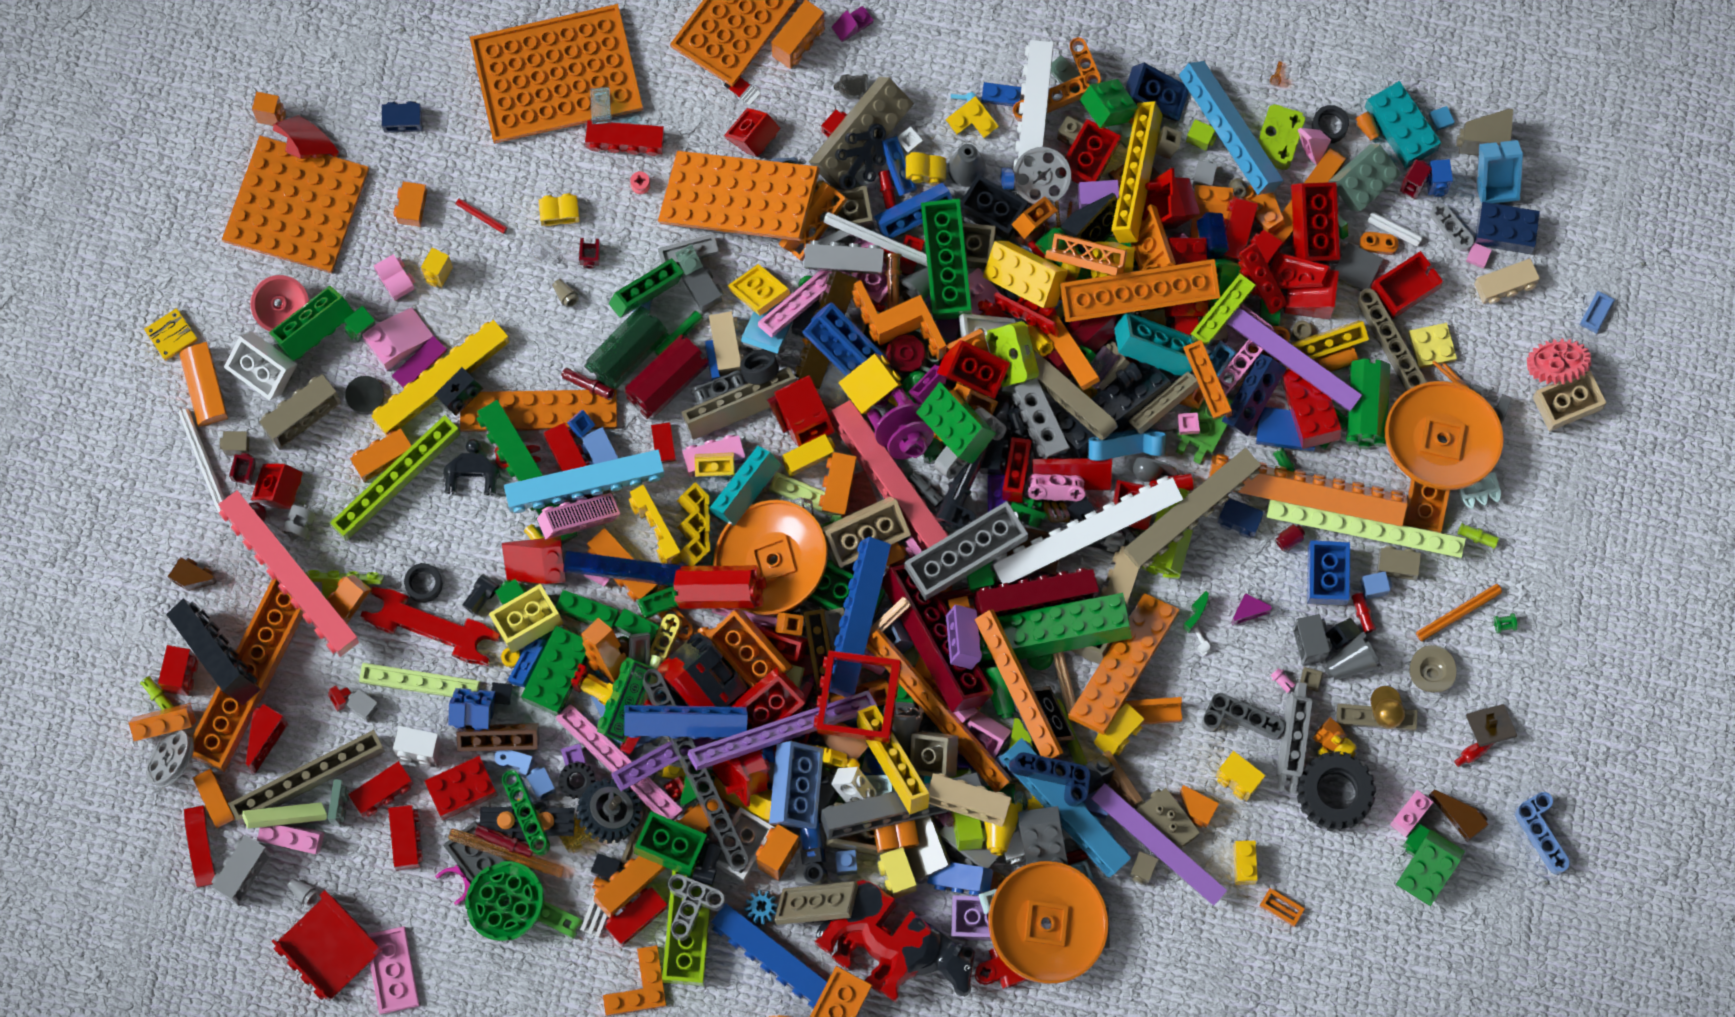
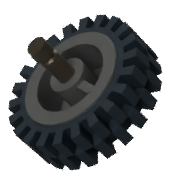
M602 779L601 782L599 780L594 782L593 785L591 784L585 790L578 801L579 805L576 812H579L577 819L581 820L580 827L585 826L584 832L586 834L591 832L593 834L591 838L594 840L596 837H599L598 842L601 843L607 840V844H611L614 840L615 843L620 842L621 839L625 840L631 835L641 819V814L639 813L642 811V807L638 806L640 803L639 798H634L637 795L635 791L630 793L631 787L620 791L614 779H611L609 782H607V779Z

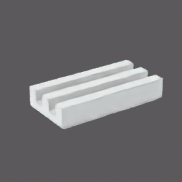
M593 895L580 930L600 938L608 916L604 913L597 932L593 931L601 912L599 906L590 928H586L596 904Z

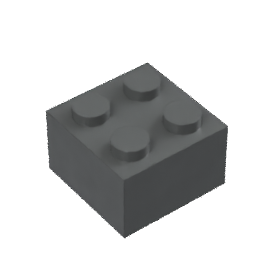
M1320 614L1296 619L1292 629L1302 666L1325 661L1332 649L1331 641L1325 635L1327 630L1325 620L1321 619Z

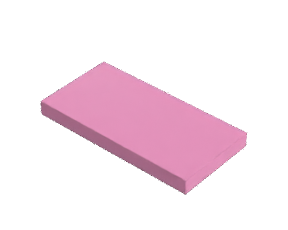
M405 926L368 934L383 949L370 962L379 1014L382 1015L419 1007L420 1003Z

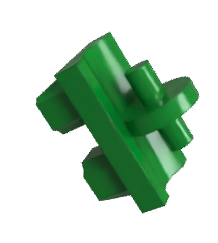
M1023 496L1022 502L1028 503V506L1012 502L1011 508L1013 512L1018 513L1020 522L1024 513L1031 515L1028 525L1038 528L1042 520L1046 518V512L1033 508V506L1040 508L1042 504L1040 501Z

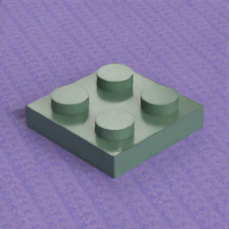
M338 779L333 781L327 819L333 826L341 827V823L345 822L346 819L344 804L349 800V790H347L344 782Z

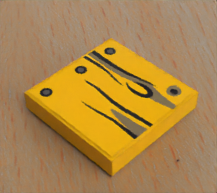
M177 308L144 328L146 334L165 361L198 341Z

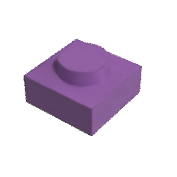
M581 743L561 748L565 766L571 762L575 763V761L586 763Z

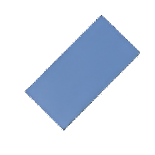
M1597 291L1579 325L1597 334L1615 299Z

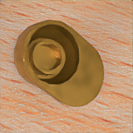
M1380 686L1376 688L1370 698L1375 720L1383 728L1394 729L1403 722L1405 717V709L1401 697L1393 687Z

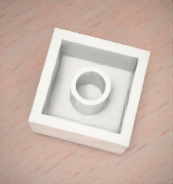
M398 726L393 750L397 757H400L399 760L411 763L414 760L419 761L420 765L430 767L431 764L437 765L442 741L436 733Z

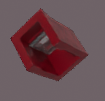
M580 238L579 263L584 268L593 269L595 266H599L600 239L596 238L595 243H585L584 238Z
M247 453L234 455L229 473L231 481L251 485L256 461L252 458V455Z

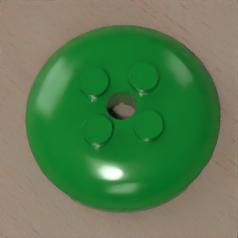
M503 861L491 867L488 866L473 879L468 888L465 908L467 909L469 922L480 935L490 940L510 941L526 934L538 921L544 904L543 888L536 874L523 864ZM510 899V904L503 907L504 901Z

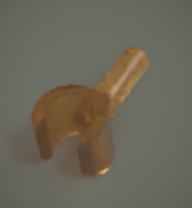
M1281 61L1278 62L1276 71L1270 78V85L1274 78L1278 79V86L1281 84L1280 71L1283 64Z

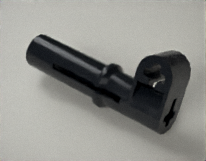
M988 445L971 465L956 500L954 498L970 463L967 462L953 481L949 482V490L935 518L941 524L958 531L966 526L963 524V521L967 518L970 519V523L976 520L975 514L962 506L967 496L972 493L970 489L989 450ZM959 513H962V519L959 520L958 524L955 523Z

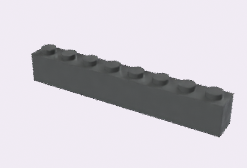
M977 773L964 774L961 777L952 778L953 780H964L969 785L982 786ZM925 783L924 785L928 790L930 783ZM887 792L884 795L870 796L855 802L849 801L838 806H828L822 809L821 821L827 839L831 840L949 812L950 810L929 804L928 808L909 814L897 792Z

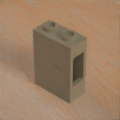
M1167 788L1162 791L1157 789L1150 795L1151 799L1147 802L1142 800L1134 806L1140 815L1179 849H1182L1200 834Z

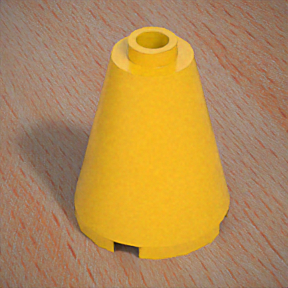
M1012 799L1010 800L1002 827L984 821L987 850L991 851L992 855L1001 856L1007 852L1019 820L1018 812L1022 811L1023 805L1017 801V805L1011 803Z

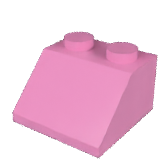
M979 711L969 720L966 726L994 759L998 757L1012 732Z

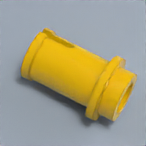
M534 524L529 525L524 530V533L530 539L545 538Z

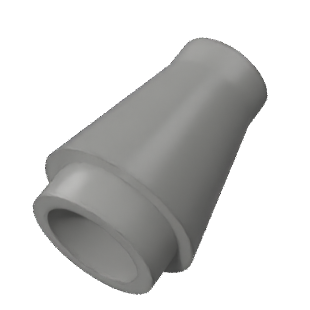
M293 878L287 886L303 905H311L318 897L316 888L298 881L296 878Z

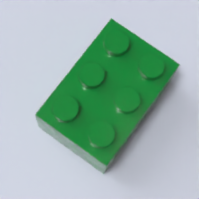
M651 811L635 845L634 854L690 877L706 842L707 834Z
M1430 829L1396 885L1431 906L1461 861L1465 851Z

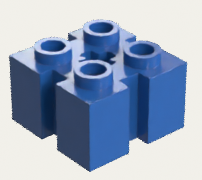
M455 688L453 697H451L449 702L448 725L455 728H465L466 725H472V728L475 730L488 729L494 715L495 691L479 690V692L471 691V689Z

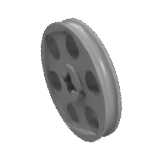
M1036 147L1026 151L1017 160L1013 170L1014 187L1017 193L1031 204H1035L1044 196L1052 204L1057 202L1064 196L1071 181V170L1067 160L1058 151L1048 147ZM1045 153H1051L1054 156L1052 163L1048 164L1043 161ZM1025 157H1033L1035 164L1032 167H1027L1024 164ZM1057 168H1064L1066 170L1064 178L1056 176L1055 171ZM1051 169L1045 176V181L1041 179L1040 181L1038 180L1035 184H1033V182L1036 181L1039 176V171L1041 173H1044ZM1024 174L1028 177L1026 185L1018 183L1017 178L1019 175ZM1051 186H1057L1060 189L1058 196L1054 197L1049 194ZM1031 190H1039L1041 197L1038 200L1031 199Z
M179 730L168 733L160 740L147 764L146 775L150 783L164 788L170 786L181 777L193 756L194 740L192 736Z

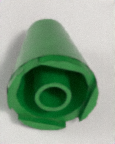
M998 667L981 669L993 691L990 698L997 715H1002V718L1013 717V712H1017L1014 707L1015 704Z

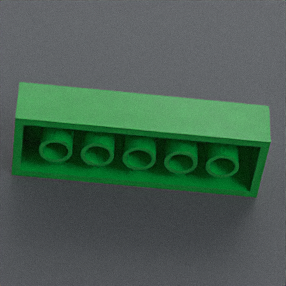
M960 198L922 202L921 209L933 320L957 319L962 314H972Z

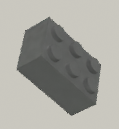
M1054 806L1018 812L1026 864L1052 861L1068 865L1059 807Z

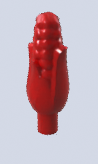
M1477 743L1472 744L1462 751V756L1454 760V763L1457 767L1464 763H1473L1483 754L1487 753V750L1495 743L1481 747Z

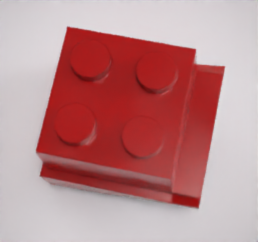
M1174 168L1167 170L1145 184V189L1148 191L1142 220L1145 221L1150 212L1147 208L1150 204L1157 207L1164 230L1176 229L1200 214L1190 178L1175 177Z
M763 749L712 765V770L724 786H728L726 787L727 794L735 793L746 807L750 806V796L766 791L767 782L770 781L767 772L770 770L768 760L763 759Z

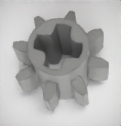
M1118 530L1102 538L1101 544L1106 547V551L1115 552L1119 548L1121 549V546H1124L1125 535Z

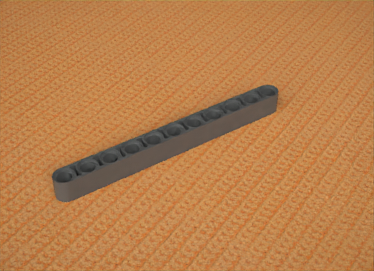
M656 669L646 671L643 677V686L652 705L676 706L661 673ZM655 676L658 682L650 684L647 681V677ZM657 694H663L665 695L666 700L664 702H659L656 700L655 696ZM668 736L730 868L737 872L744 870L748 864V855L707 769H700L701 772L699 774L691 773L690 767L694 765L689 756H684L681 753L683 748H689L690 750L696 748L692 738L681 737L674 739ZM706 784L709 787V791L701 792L698 786ZM715 802L718 809L711 811L708 809L707 804ZM723 820L727 826L725 829H719L716 826V822ZM725 839H733L735 841V846H726L724 842ZM741 857L744 860V864L741 866L736 865L733 858Z

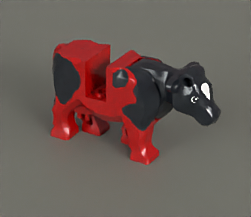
M857 881L859 886L851 918L826 920L817 930V939L814 941L815 945L831 956L838 941L837 951L833 954L832 959L847 971L851 967V952L856 947L865 948L871 957L879 961V965L871 971V975L864 981L872 984L871 988L879 994L883 993L895 1003L899 1001L900 987L909 978L935 971H940L953 985L957 995L965 997L971 992V976L976 954L974 949L970 946L954 943L933 925L922 920L912 911H910L893 936H891V932L882 925L896 907L895 899L869 881Z

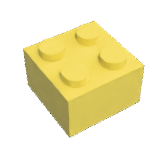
M903 847L881 854L877 866L881 877L885 876L886 878L884 886L887 894H892V897L896 899L916 892L917 884Z

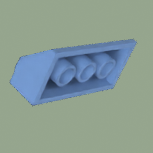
M792 741L777 744L769 824H778L783 827L816 829L823 748Z

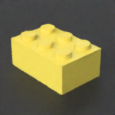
M541 584L489 613L511 653L554 630L555 626L559 627L564 624Z

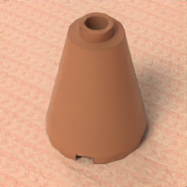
M843 722L834 724L836 726L850 727ZM820 734L829 749L846 753L847 759H857L869 746L864 739Z

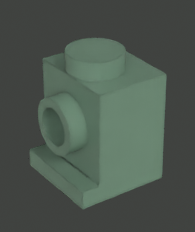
M692 244L675 252L685 275L703 267Z

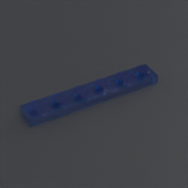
M566 551L563 572L674 586L676 571L681 566Z

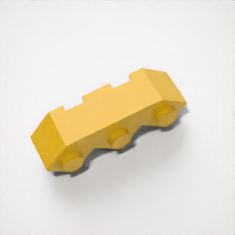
M696 482L677 500L690 514L677 527L690 541L678 554L688 566H694L710 551L709 495Z

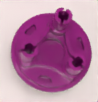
M895 388L892 391V396L898 403L897 407L891 409L883 417H881L877 409L870 410L867 415L874 426L876 441L879 445L887 448L892 457L896 459L917 458L924 454L931 444L934 431L916 413L921 405L914 404L912 400H909L903 388Z

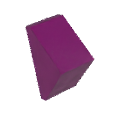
M1245 593L1231 621L1232 626L1270 614L1272 610L1271 605Z

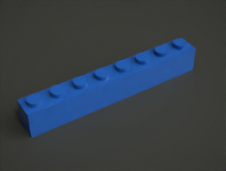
M872 537L863 539L859 543L857 549L859 552L858 558L853 565L854 575L848 585L849 595L844 602V615L839 622L840 632L834 642L836 646L835 651L864 655L891 544ZM834 660L829 692L844 697L855 695L862 663Z
M725 903L724 907L711 921L712 930L720 937L725 935L729 939L728 943L736 949L739 947L745 951L744 955L752 962L757 960L761 964L759 967L767 974L772 972L777 976L776 981L784 987L786 985L790 986L793 989L791 992L799 999L804 997L809 1001L807 1005L814 1009L827 982Z

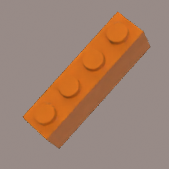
M605 528L587 543L589 555L594 560L598 558L602 564L600 566L607 574L611 572L615 576L614 581L620 588L624 586L629 591L627 595L633 602L651 595L658 589L657 583Z

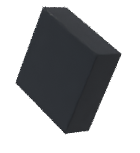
M492 682L491 691H495V704L510 705L512 684Z

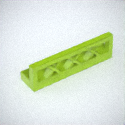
M1239 274L1191 333L1192 339L1195 342L1202 340L1204 346L1207 347L1254 290L1256 285L1242 274Z

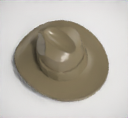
M1436 645L1424 646L1417 650L1411 659L1409 669L1413 683L1419 689L1433 693L1448 690L1454 684L1457 672L1452 655L1446 649Z

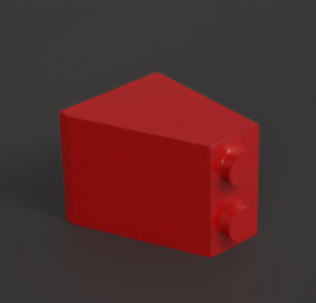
M1331 270L1322 287L1285 288L1287 289L1286 295L1283 296L1287 304L1284 306V314L1330 320L1335 308L1339 271Z

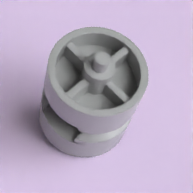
M304 504L303 507L292 505L288 514L290 520L285 521L282 532L291 537V542L294 539L306 541L310 531L308 526H312L316 516L315 513L307 509L308 505Z

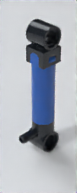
M829 776L821 777L820 785L830 783ZM817 815L816 829L800 828L802 850L800 852L802 865L806 866L803 873L804 878L810 883L820 885L826 881L828 872L824 866L820 865L826 863L825 849L822 848ZM819 869V876L813 879V870Z

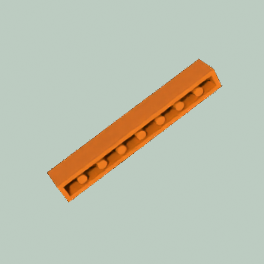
M721 799L727 813H729L730 807ZM715 802L707 804L708 809L711 811L718 809ZM700 803L695 807L690 806L684 812L685 816L680 820H674L704 834L711 829ZM640 856L635 860L632 858L624 865L625 869L620 873L617 871L610 877V882L606 886L601 885L595 890L594 902L611 918L660 875L666 867Z

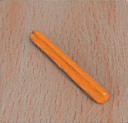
M1498 584L1493 585L1416 632L1417 638L1420 641H1424L1502 593L1501 587Z

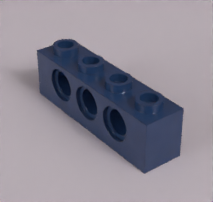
M1259 354L1230 405L1232 416L1226 418L1225 415L1222 422L1234 431L1248 436L1286 368L1273 358Z

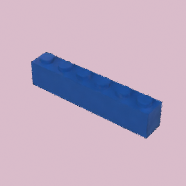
M625 705L624 736L638 738L640 736H649L650 738L669 736L674 739L680 737L720 739L721 737H730L747 731L746 707Z

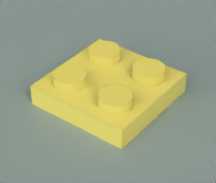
M1447 323L1409 330L1408 334L1419 369L1435 366L1432 363L1434 360L1439 364L1456 361L1457 357Z

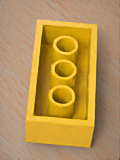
M995 241L983 278L1042 308L1057 306L1061 294L1060 283L1065 282L1068 271L1009 241Z

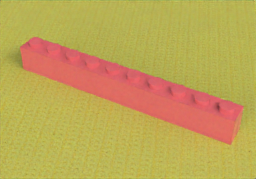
M851 400L831 410L829 418L832 426L852 454L856 456L857 461L884 499L892 497L897 500L909 532L920 549L924 551L948 537V532L942 529L935 519L936 516L927 508L925 500L920 498L915 486L905 477L903 469L897 466L889 451L884 446L878 444L871 425L867 420H864L860 411Z
M238 490L218 504L221 510L218 512L225 522L229 520L232 524L230 528L236 536H242L244 546L249 551L252 549L256 555L254 557L260 565L264 564L268 568L266 572L272 580L277 579L280 583L278 587L283 594L286 595L288 593L290 595L292 605L297 610L300 608L303 611L302 617L308 624L312 623L316 627L314 631L320 639L325 638L328 642L326 646L332 654L337 653L341 657L359 643L357 636Z

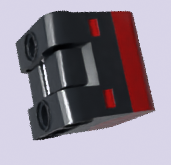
M701 633L692 635L687 642L657 668L666 684L684 706L727 707L748 688V685L731 666L729 667L722 661L723 654L715 644Z

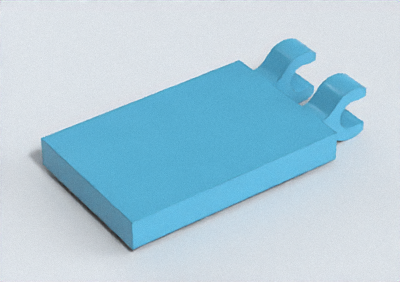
M776 304L761 316L753 312L742 335L741 342L778 354L792 322L771 338L758 327V321L779 304Z

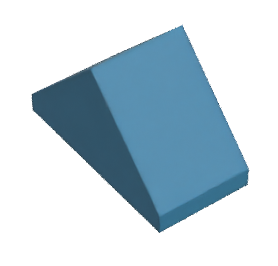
M1221 340L1209 357L1217 377L1224 371L1236 354L1235 350Z

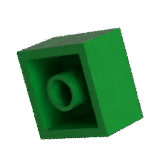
M1118 79L1090 84L1080 98V101L1099 128L1128 123L1138 109Z

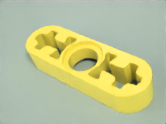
M668 614L663 618L650 648V662L652 655L657 656L659 651H655L656 647L659 650L665 651L664 654H659V657L665 658L664 661L669 657L682 626L679 616ZM675 618L674 622L677 624L675 627L672 626L669 631L673 632V635L663 632L664 629L669 630L670 624H668V620ZM662 636L669 638V644L666 647H661L659 644Z

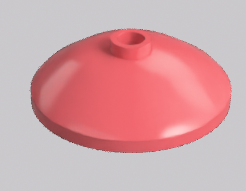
M273 275L265 278L255 287L251 296L250 308L255 321L265 330L271 331L308 303L309 298L305 288L296 279L286 275ZM280 299L281 304L279 306H275L274 304L275 300Z

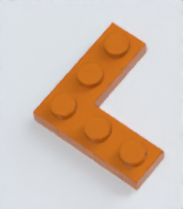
M657 945L637 948L643 989L603 995L606 1016L666 1007Z

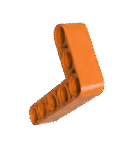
M1080 37L1072 39L1069 47L1081 76L1049 89L1047 113L1080 100L1089 87L1088 82L1091 79H1097L1098 83L1102 82L1085 40ZM1077 45L1084 46L1079 52L1074 50ZM1084 62L1091 63L1090 67L1086 69L1082 68L1081 65ZM1073 87H1080L1079 92H1070ZM1054 95H1063L1060 100H1053ZM1024 100L1015 103L1013 106V114L1016 120L1022 122V116L1017 113L1020 108V102H1024Z

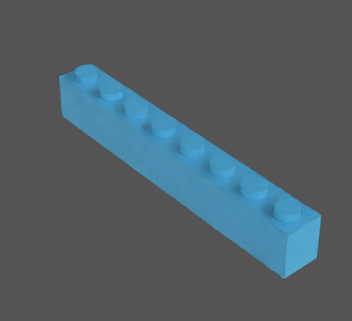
M1205 61L1188 63L1179 74V77L1257 195L1273 193L1284 180Z
M1021 738L1000 759L1009 768L1010 761L1021 752L1037 754L1033 751L1031 744ZM1037 764L1038 770L1043 772V767ZM1014 774L1044 808L1059 807L1062 828L1108 878L1114 875L1131 859L1128 851L1114 840L1113 834L1103 828L1100 820L1087 810V806L1083 802L1075 807L1069 806L1065 802V785Z

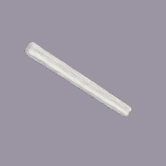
M827 212L825 215L824 223L872 244L879 245L893 253L902 254L903 257L927 267L925 253L830 212Z
M187 408L180 410L179 416L217 511L220 512L218 504L224 500V496L190 411Z

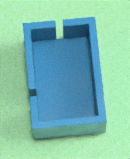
M1518 140L1504 141L1500 145L1497 142L1479 144L1477 192L1481 204L1482 202L1500 203L1520 200L1523 152Z

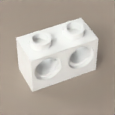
M858 767L838 768L832 786L845 802H855L870 796L876 797L877 791Z

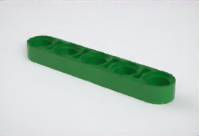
M509 770L504 773L502 783L530 849L535 854L543 856L550 850V842L521 775L514 770ZM516 776V782L508 785L509 778ZM523 792V798L515 801L516 794ZM530 808V814L527 817H522L523 810ZM536 824V832L529 834V828ZM539 841H544V847L541 850H536V844Z

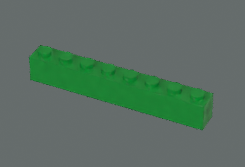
M495 400L478 410L477 414L479 417L476 420L481 428L485 427L488 431L486 436L491 445L495 444L498 450L496 453L499 459L506 461L508 465L506 470L510 477H515L517 481H523L543 476L499 401ZM553 503L545 504V507L540 509H534L533 507L529 509L531 510V512L535 510L539 517L544 508L549 506H553V508L559 507L560 504L554 505ZM577 532L561 535L562 545L577 537Z

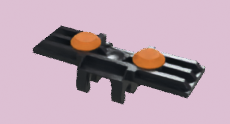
M549 800L533 802L535 809L540 810L538 816L547 836H574L575 808L549 807ZM512 804L509 807L480 808V825L504 835H511L512 838L517 837L521 842L527 841ZM536 824L529 828V834L536 832ZM539 841L536 845H543V841Z

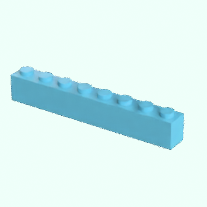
M654 450L505 484L504 490L509 511L522 513L528 508L540 509L545 507V504L553 503L557 505L571 498L572 500H579L584 495L592 494V496H596L610 489L611 491H618L624 486L636 487L645 481L657 482L664 477V470L659 450Z

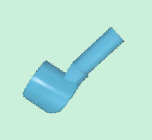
M973 92L966 95L951 94V99L967 100L968 102L976 94Z

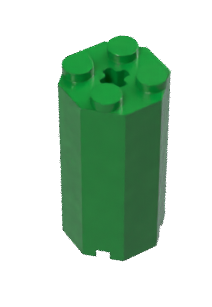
M1360 359L1351 362L1349 386L1362 396L1350 412L1347 410L1346 443L1358 445L1360 449H1370V446H1386L1385 424L1388 416L1391 364L1382 360H1375V363H1370V359Z

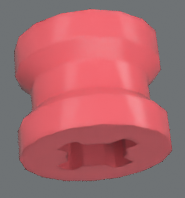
M638 171L631 176V188L636 194H645L649 191L650 180L645 172Z

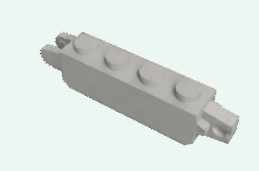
M1300 682L1295 685V691L1291 692L1290 697L1286 701L1284 731L1281 737L1276 776H1279L1277 789L1283 791L1286 778L1291 779L1289 792L1294 794L1297 789L1298 778L1303 773L1312 708V699L1309 698V695H1306L1307 684Z

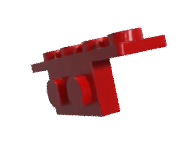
M1252 243L1239 253L1242 258L1238 262L1241 268L1240 274L1256 285L1251 293L1261 297L1268 311L1274 314L1284 307L1287 302L1258 245Z
M997 292L994 294L996 306L1000 310H1006L1015 318L1025 320L1029 325L1040 328L1046 334H1052L1055 337L1059 334L1056 323L1051 321L1052 317L1056 314L1055 308H1042L1023 297L1015 302Z

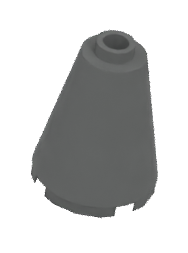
M972 144L962 145L948 163V174L951 180L963 187H970L978 174L984 177L986 172L985 161Z
M928 267L899 279V297H902L904 302L921 295L925 305L929 303L931 296Z
M1364 632L1359 634L1326 662L1327 667L1324 669L1329 678L1334 677L1335 680L1382 667L1370 642L1365 638Z
M896 702L892 732L907 757H910L912 733L919 731L924 710L921 706H919V709L915 708L913 703Z

